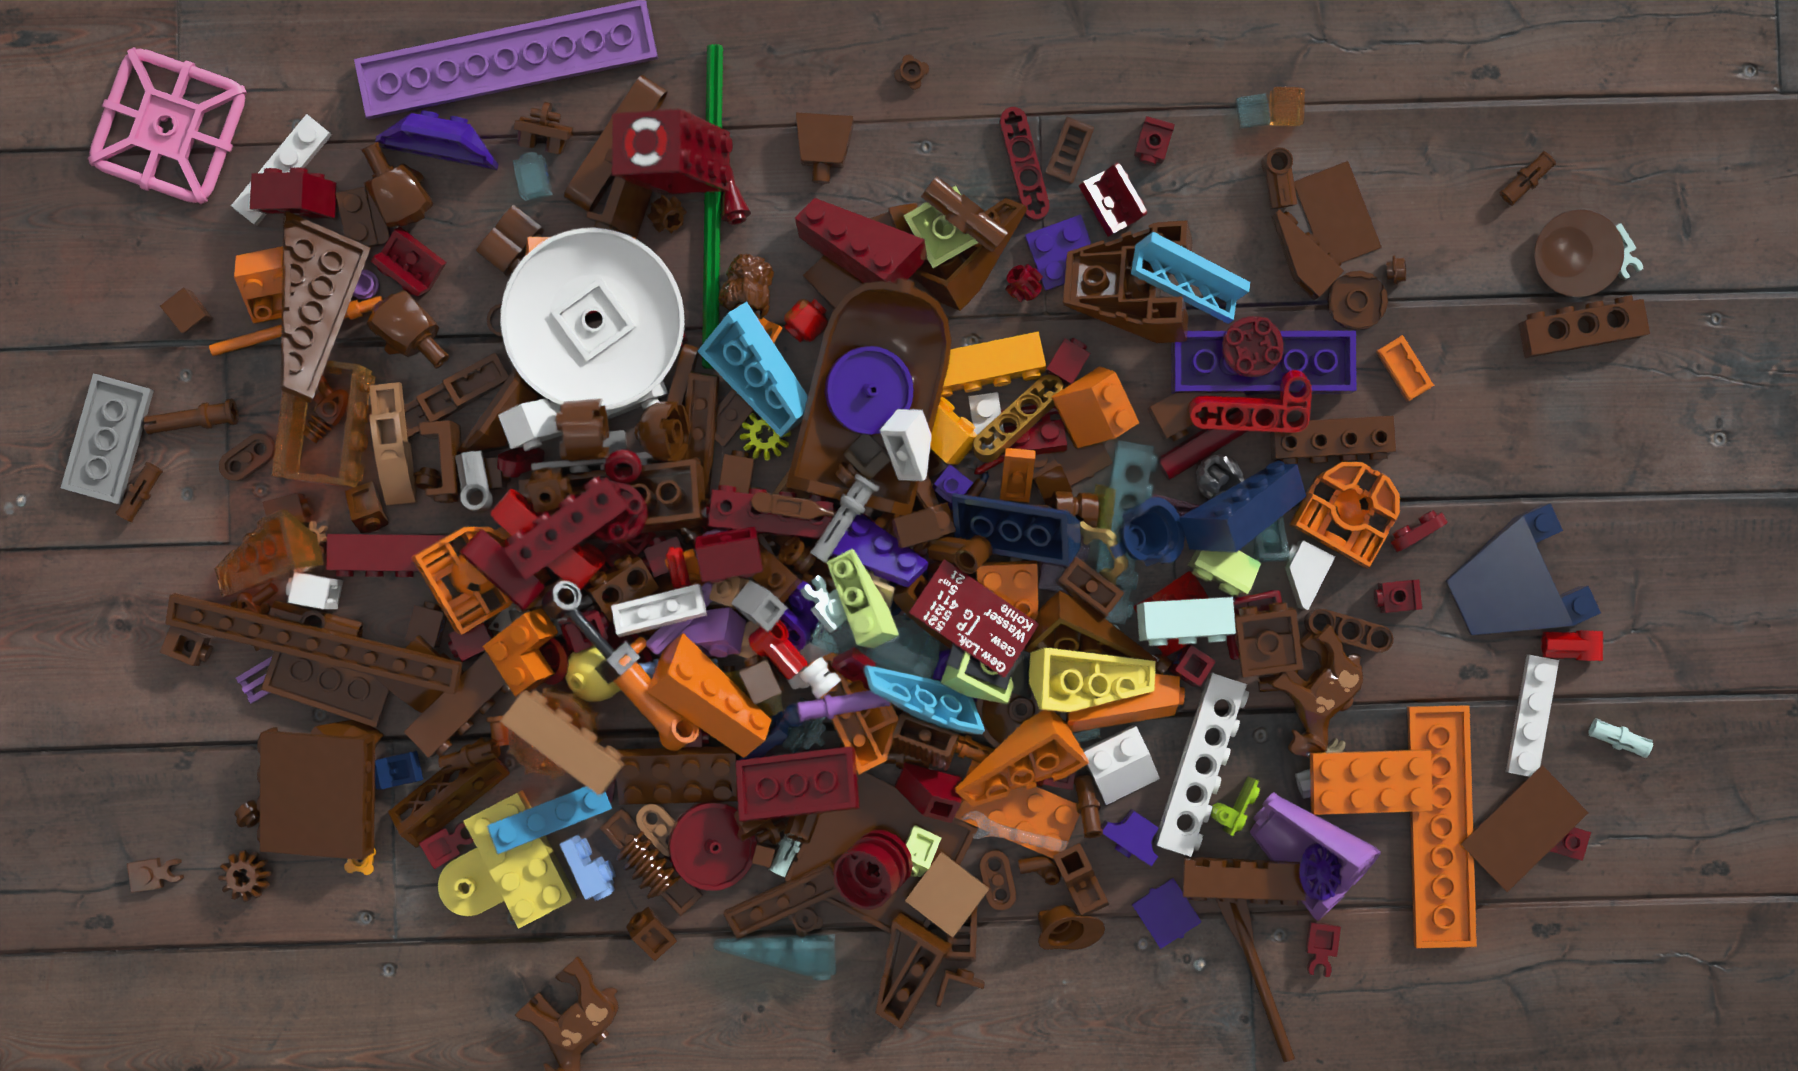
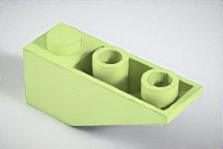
M854 549L828 561L827 565L857 645L875 648L899 636L887 604Z

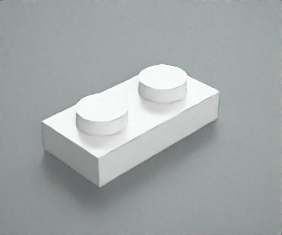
M998 392L968 397L972 424L975 426L974 432L977 435L1001 414ZM1003 424L1000 426L1002 432H1004ZM992 443L988 446L982 444V450L986 448L992 450Z

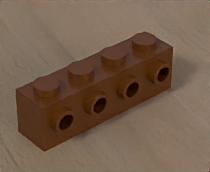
M1394 415L1309 420L1308 426L1301 432H1270L1271 459L1280 460L1284 464H1298V459L1310 458V464L1327 463L1328 457L1338 456L1340 462L1358 461V455H1369V460L1388 459L1387 454L1396 452Z

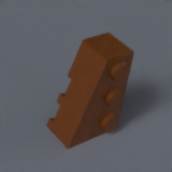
M900 913L892 921L891 938L886 953L887 959L875 1013L902 1029L911 1017L952 944Z

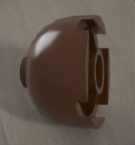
M677 401L657 402L649 406L635 426V437L639 440L640 446L644 452L650 454L655 460L680 461L684 458L688 444H683L684 434H689L688 415L685 407L677 405Z

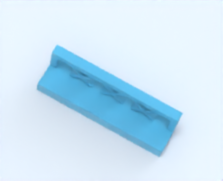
M1155 232L1149 234L1135 246L1131 275L1174 297H1183L1184 302L1227 324L1234 321L1236 301L1249 293V281ZM1143 260L1150 263L1154 273L1142 268ZM1167 272L1175 276L1179 283L1178 286L1169 281L1166 275ZM1190 285L1198 287L1203 298L1197 297ZM1215 297L1226 302L1225 310L1219 308L1214 299Z

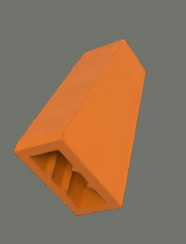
M1155 674V690L1153 692L1067 712L1066 723L1073 733L1174 716L1178 705L1183 706L1185 688L1180 687V676Z

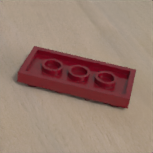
M852 746L736 761L739 821L741 822L859 809L855 748Z

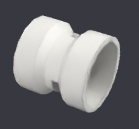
M820 657L799 675L804 683H809L812 687V693L817 699L821 698L841 681L836 673L829 671L827 668L828 663L823 657Z

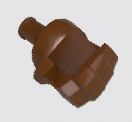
M379 142L361 149L374 173L371 175V179L364 182L365 188L372 197L388 228L402 227L424 219L425 212L433 206V202L421 186L424 180L421 172L408 167L404 163L395 167L393 165L390 166L379 146Z
M402 290L396 294H390L371 308L372 313L366 324L376 336L379 335L385 340L386 346L384 350L387 354H402L409 357L421 352L436 369L447 362L450 357L449 354L433 340L439 331L438 324L407 291Z

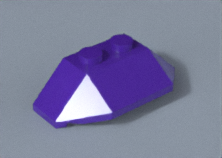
M422 110L421 114L410 113L376 136L375 143L379 142L381 148L493 170L498 169V163L476 130L468 124V120L465 118L450 116V120L438 118L439 114Z

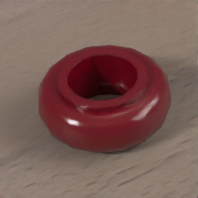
M621 449L609 454L605 460L604 469L606 475L612 481L630 483L641 474L642 463L636 453ZM619 463H627L631 465V468L619 470L615 466Z

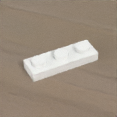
M699 584L611 606L616 634L619 637L707 616L702 587Z

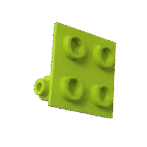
M1249 776L1233 808L1223 803L1212 805L1211 817L1223 824V831L1231 836L1234 835L1235 831L1240 832L1247 819V815L1244 812L1249 803L1254 804L1260 792V788L1257 787L1259 781Z

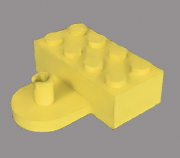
M523 790L463 820L477 848L449 862L442 870L438 880L439 896L443 904L455 914L462 916L478 915L504 901L519 929L573 901L577 897L546 835L500 854L496 853L486 826L530 809L531 806Z

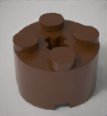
M602 398L564 401L560 405V412L556 413V427L558 431L563 432L564 442H560L562 460H569V462L607 459L609 456V447H603V441L609 438V425L606 407L601 405L603 402Z

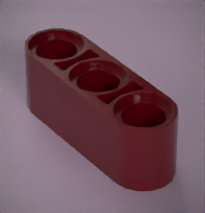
M479 529L459 551L472 566L524 611L545 589V586L534 575L525 579L504 548L482 529Z

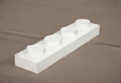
M306 114L258 173H264V168L281 169L282 172H289L291 167L305 168L332 134ZM250 182L231 206L257 226L266 214L250 210Z
M1534 655L1526 656L1506 772L1530 777L1540 767L1559 660Z

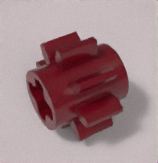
M1026 264L1025 267L1023 265L1015 266L1007 275L1006 280L1010 285L1005 290L1012 298H1016L1019 302H1022L1023 299L1025 301L1033 300L1041 292L1042 286L1038 281L1043 276L1036 268H1032L1029 264Z

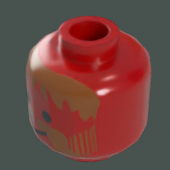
M800 299L784 315V321L786 322L784 328L799 343L803 340L812 342L828 325V321L824 316L827 310L816 299H813L811 303L806 299Z

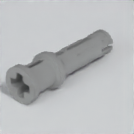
M859 474L855 475L856 481L847 495H842L840 498L841 507L826 527L813 550L810 551V553L826 563L856 515L864 513V506L873 492L879 490V487Z

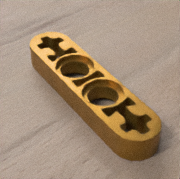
M1055 375L1042 376L975 437L973 443L974 454L977 459L982 462L996 460L1005 452V448L1012 446L1055 406L1051 397L1063 390L1062 380ZM1047 387L1048 389H1051L1052 387H1055V392L1053 393L1052 391H1048L1045 394L1044 388ZM1031 403L1036 405L1038 409L1033 414H1025L1021 411V407ZM1006 422H1011L1017 428L1012 433H1004L1000 430V426ZM992 443V450L989 448L982 450V444L988 446Z

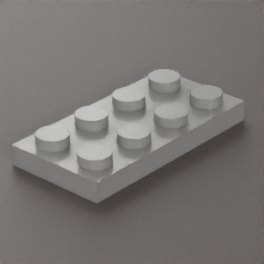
M93 373L61 489L122 504L145 424L144 417L147 416L154 390Z

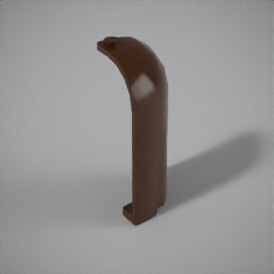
M897 278L896 283L885 281L864 283L847 293L832 312L823 335L786 487L840 501L842 495H847L850 490L835 473L839 470L838 465L841 462L846 464L850 462L844 456V451L862 434L852 432L843 427L833 417L825 397V384L831 367L842 355L850 350L865 346L880 347L894 353L903 361L910 372L913 382V399L909 410H923L932 434L949 366L951 336L948 318L940 303L926 292L914 288V282ZM881 433L871 434L873 439L888 453ZM890 460L869 480L879 487V490L872 493L865 506L901 516L910 514L913 510L920 481L898 480Z

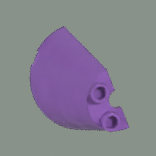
M1274 792L1263 802L1262 805L1264 807L1253 817L1256 823L1250 830V834L1269 859L1273 861L1301 862L1302 855L1307 847L1314 843H1320L1336 854L1338 862L1342 865L1339 878L1341 884H1338L1334 897H1330L1327 900H1314L1306 894V901H1302L1311 915L1319 921L1364 876L1378 859L1381 852L1375 846L1283 799ZM1321 848L1318 849V852H1319V854H1320V857H1321V850H1322ZM1314 854L1311 855L1310 860L1315 859ZM1309 880L1310 886L1313 887L1314 884ZM1320 886L1316 892L1318 895H1320Z

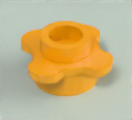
M374 848V853L364 858L362 862H359L357 859H348L344 864L345 871L348 873L357 871L362 872L364 875H370L374 871L373 863L376 849Z

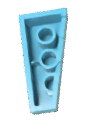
M745 302L724 317L697 352L782 437L802 422L808 395L749 304Z

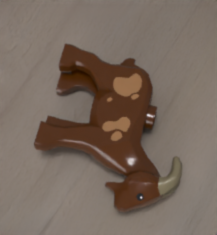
M1326 624L1319 634L1315 635L1309 631L1300 640L1302 648L1314 650L1317 653L1321 667L1316 669L1307 681H1304L1295 671L1273 673L1276 677L1268 683L1272 688L1285 692L1293 700L1297 715L1306 732L1300 734L1292 729L1293 739L1288 745V750L1292 754L1310 758V753L1343 752L1346 744L1344 741L1338 743V739L1334 738L1328 745L1329 722L1337 712L1345 711L1353 704V697L1359 692L1363 683V672L1359 663L1362 657L1356 653L1346 656L1343 651L1342 642L1335 634L1333 628Z
M577 956L555 977L558 981L570 983L575 987L578 996L577 1001L563 1014H560L539 992L515 1014L518 1019L533 1024L547 1040L560 1067L553 1069L549 1064L544 1063L545 1071H581V1053L590 1043L597 1046L609 1035L606 1028L612 1024L619 1009L618 1001L615 997V993L618 992L617 989L609 987L605 988L602 992L598 990L593 982L592 974L581 958Z

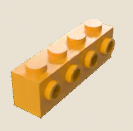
M1039 332L950 349L949 366L941 397H949L953 395L952 391L962 389L966 393L979 391L982 389V385L992 383L995 387L1005 386L1011 383V379L1023 377L1024 381L1040 378L1041 373H1045L1046 363Z

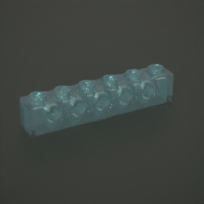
M1124 441L1116 442L1102 529H1109L1116 534V529L1123 523L1121 515L1124 510L1121 507V499L1124 496L1133 497L1136 501V506L1152 497L1153 484L1148 482L1150 471L1155 472L1157 467L1158 454H1153L1154 446ZM1130 466L1137 467L1141 472V478L1137 483H1132L1126 478L1125 473ZM1101 540L1095 571L1098 573L1104 568L1113 569L1111 566L1112 556L1107 545ZM1128 553L1125 554L1128 558V567L1116 580V584L1124 594L1105 618L1111 623L1124 625L1126 619L1131 620L1134 602L1129 601L1131 589L1136 590L1139 576V572H1134L1136 560L1129 557Z

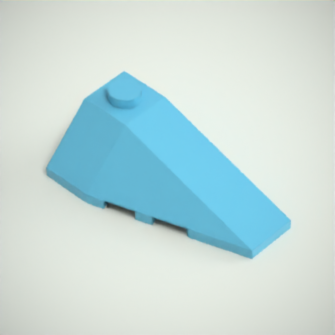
M868 665L864 668L870 690L912 716L957 733L982 735L985 731L973 697L965 696L941 684V681Z

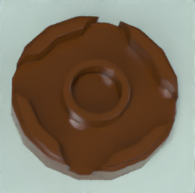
M1361 270L1348 272L1339 277L1330 287L1327 297L1328 311L1334 321L1343 328L1353 331L1368 329L1378 323L1386 312L1388 305L1387 290L1378 278L1371 273Z

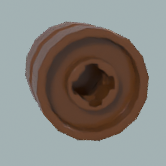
M1053 492L1050 502L1051 509L1069 511L1080 522L1084 521L1087 525L1096 528L1099 513L1097 494L1079 492L1074 497L1072 492Z

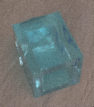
M537 152L521 154L519 156L520 159L513 160L519 195L524 201L553 195L547 162L543 155H537Z

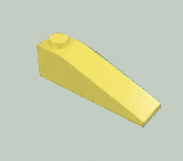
M1043 648L1030 653L1029 684L1040 709L1072 712L1153 692L1155 690V661Z

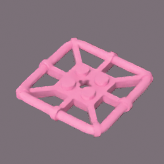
M135 47L127 50L128 54L125 55L120 64L108 100L104 99L102 104L104 111L91 143L90 156L88 157L90 165L95 166L104 173L138 184L141 189L146 191L152 189L186 202H199L200 205L207 202V198L215 188L227 152H231L233 147L231 141L245 105V95L247 94L243 85L240 86L232 79L195 67V63L189 61L183 63L149 50L136 49ZM143 61L179 73L172 95L154 88L143 65ZM133 66L145 89L139 110L120 104ZM191 78L227 90L200 104L183 99ZM233 100L219 139L198 132L205 113ZM116 113L135 118L128 138L103 149ZM168 118H172L173 129L163 133L164 129L160 126L161 121L166 122ZM195 140L216 147L202 186H200L188 160ZM135 146L151 151L143 174L107 161L109 158ZM161 156L179 162L192 191L155 178L154 175Z

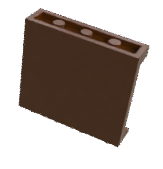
M278 727L260 732L257 742V750L260 753V766L257 771V780L260 783V796L257 800V810L260 812V825L257 829L260 852L363 860L373 854L375 734L349 737L279 732Z

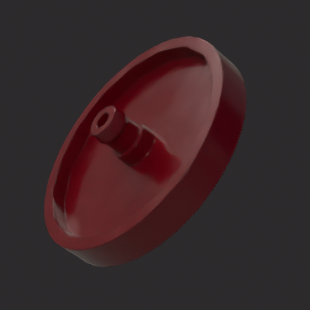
M718 802L702 803L685 811L675 822L668 841L669 858L676 873L688 884L702 890H722L739 882L751 868L756 850V838L754 835L741 842L737 836L739 827L734 818L737 809Z

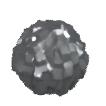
M1222 454L1212 455L1203 459L1196 471V483L1201 493L1207 499H1212L1244 481L1243 473L1237 461Z

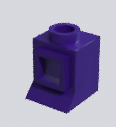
M949 464L932 487L937 500L941 503L948 502L949 509L952 510V495L954 493L964 495L973 482Z

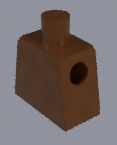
M796 112L801 164L813 167V183L829 184L831 168L844 167L854 125L853 116Z

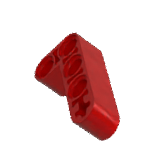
M1291 370L1282 377L1280 399L1197 396L1189 403L1188 411L1193 424L1202 429L1301 432L1308 426L1310 420L1312 386L1303 372ZM1293 381H1303L1304 386L1299 392L1289 391V386ZM1202 407H1207L1208 412L1204 414V417H1199L1198 412H1201ZM1216 407H1219V419H1217L1215 413H1217ZM1236 407L1241 409L1238 418L1231 420L1225 417L1226 412L1230 408ZM1261 409L1271 410V415L1268 419L1264 421L1256 419V414ZM1299 410L1302 413L1299 420L1295 422L1286 420L1289 412Z
M510 489L490 512L493 519L512 536L520 530L527 534L535 528L532 522L544 514L543 512L535 513L533 504H529L526 497L513 489ZM578 543L547 566L564 581L574 583L581 590L607 559L592 544L586 543L582 547Z

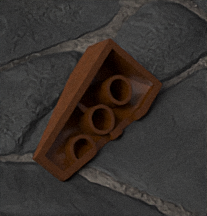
M1004 198L984 212V214L1008 231L993 252L977 243L932 268L927 259L912 276L941 303L961 311L981 290L1026 213V206Z

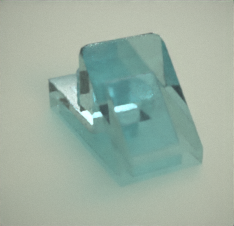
M1281 516L1254 538L1253 558L1258 562L1290 560L1284 518Z

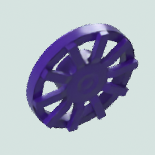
M1320 843L1311 844L1304 851L1300 862V880L1304 891L1311 899L1327 900L1335 896L1338 884H1341L1339 878L1342 865L1338 862L1336 854ZM1319 848L1322 849V850H1321V857H1320V854H1319V852H1318V849H1319ZM1312 854L1315 856L1314 860H1310ZM1309 880L1314 884L1313 887L1310 886ZM1319 886H1320V895H1318V894L1316 893L1317 890H1318V888H1319Z

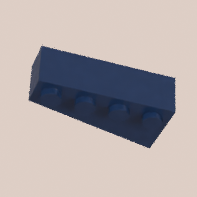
M1282 461L1270 463L1260 472L1179 517L1189 550L1238 552L1306 497L1298 465L1284 464Z

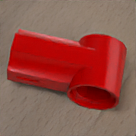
M780 620L775 623L769 632L759 627L748 637L752 650L760 656H767L787 680L794 677L808 664L807 660L788 640V630Z
M1576 630V633L1543 632L1541 639L1543 657L1575 658V660L1603 661V631Z

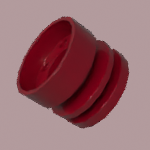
M872 830L865 833L838 859L833 872L835 885L845 900L860 909L873 910L883 906L910 877L913 867L911 853L906 844L895 834L885 830Z

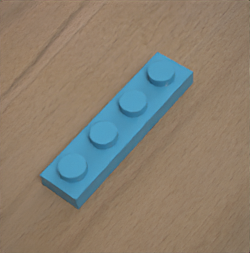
M586 786L489 824L486 827L496 853L500 854L611 810L612 807L606 792L599 796Z

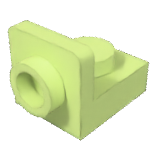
M916 825L911 828L905 844L911 853L913 863L910 876L921 877L929 870L941 837Z

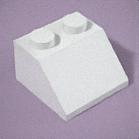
M1134 725L1083 749L1089 761L1087 768L1106 805L1160 779L1150 753L1137 727Z

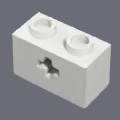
M294 572L293 578H289L286 586V595L289 596L288 602L320 609H338L343 580Z

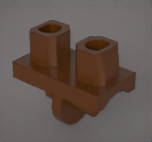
M544 102L542 110L531 109L530 116L540 118V120L522 116L519 120H515L514 130H518V146L535 148L537 136L542 135L547 136L545 151L561 154L567 140L572 137L573 127L550 123V121L560 123L561 114L552 112V103Z
M737 810L734 814L739 827L737 836L741 842L762 830L764 832L756 836L759 843L769 840L773 845L781 842L779 833L785 830L786 826L783 821L776 825L774 823L783 818L741 822L739 821V811Z

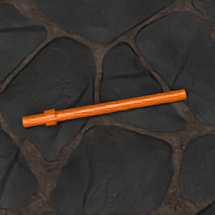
M382 296L360 302L358 299L350 301L344 319L349 317L352 320L363 317V313L371 311V308L376 303L383 300ZM282 324L209 345L212 356L282 337Z

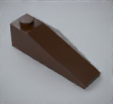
M1060 590L1041 607L1035 620L1039 623V626L1024 648V651L1029 653L1043 648L1150 660L1155 661V665L1157 664V659L1086 603Z

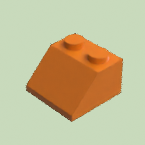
M1101 366L1051 397L1076 448L1115 439L1139 424L1138 418L1116 372Z

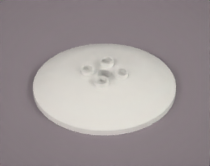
M581 228L563 232L545 240L531 250L519 263L508 281L501 307V330L507 353L514 367L535 391L560 405L564 401L602 398L603 402L601 405H605L606 410L628 405L645 396L669 372L677 358L683 339L684 308L682 297L673 275L660 257L650 248L631 236L617 231L600 228ZM595 310L602 315L603 321L598 328H591L586 324L585 317L589 311Z

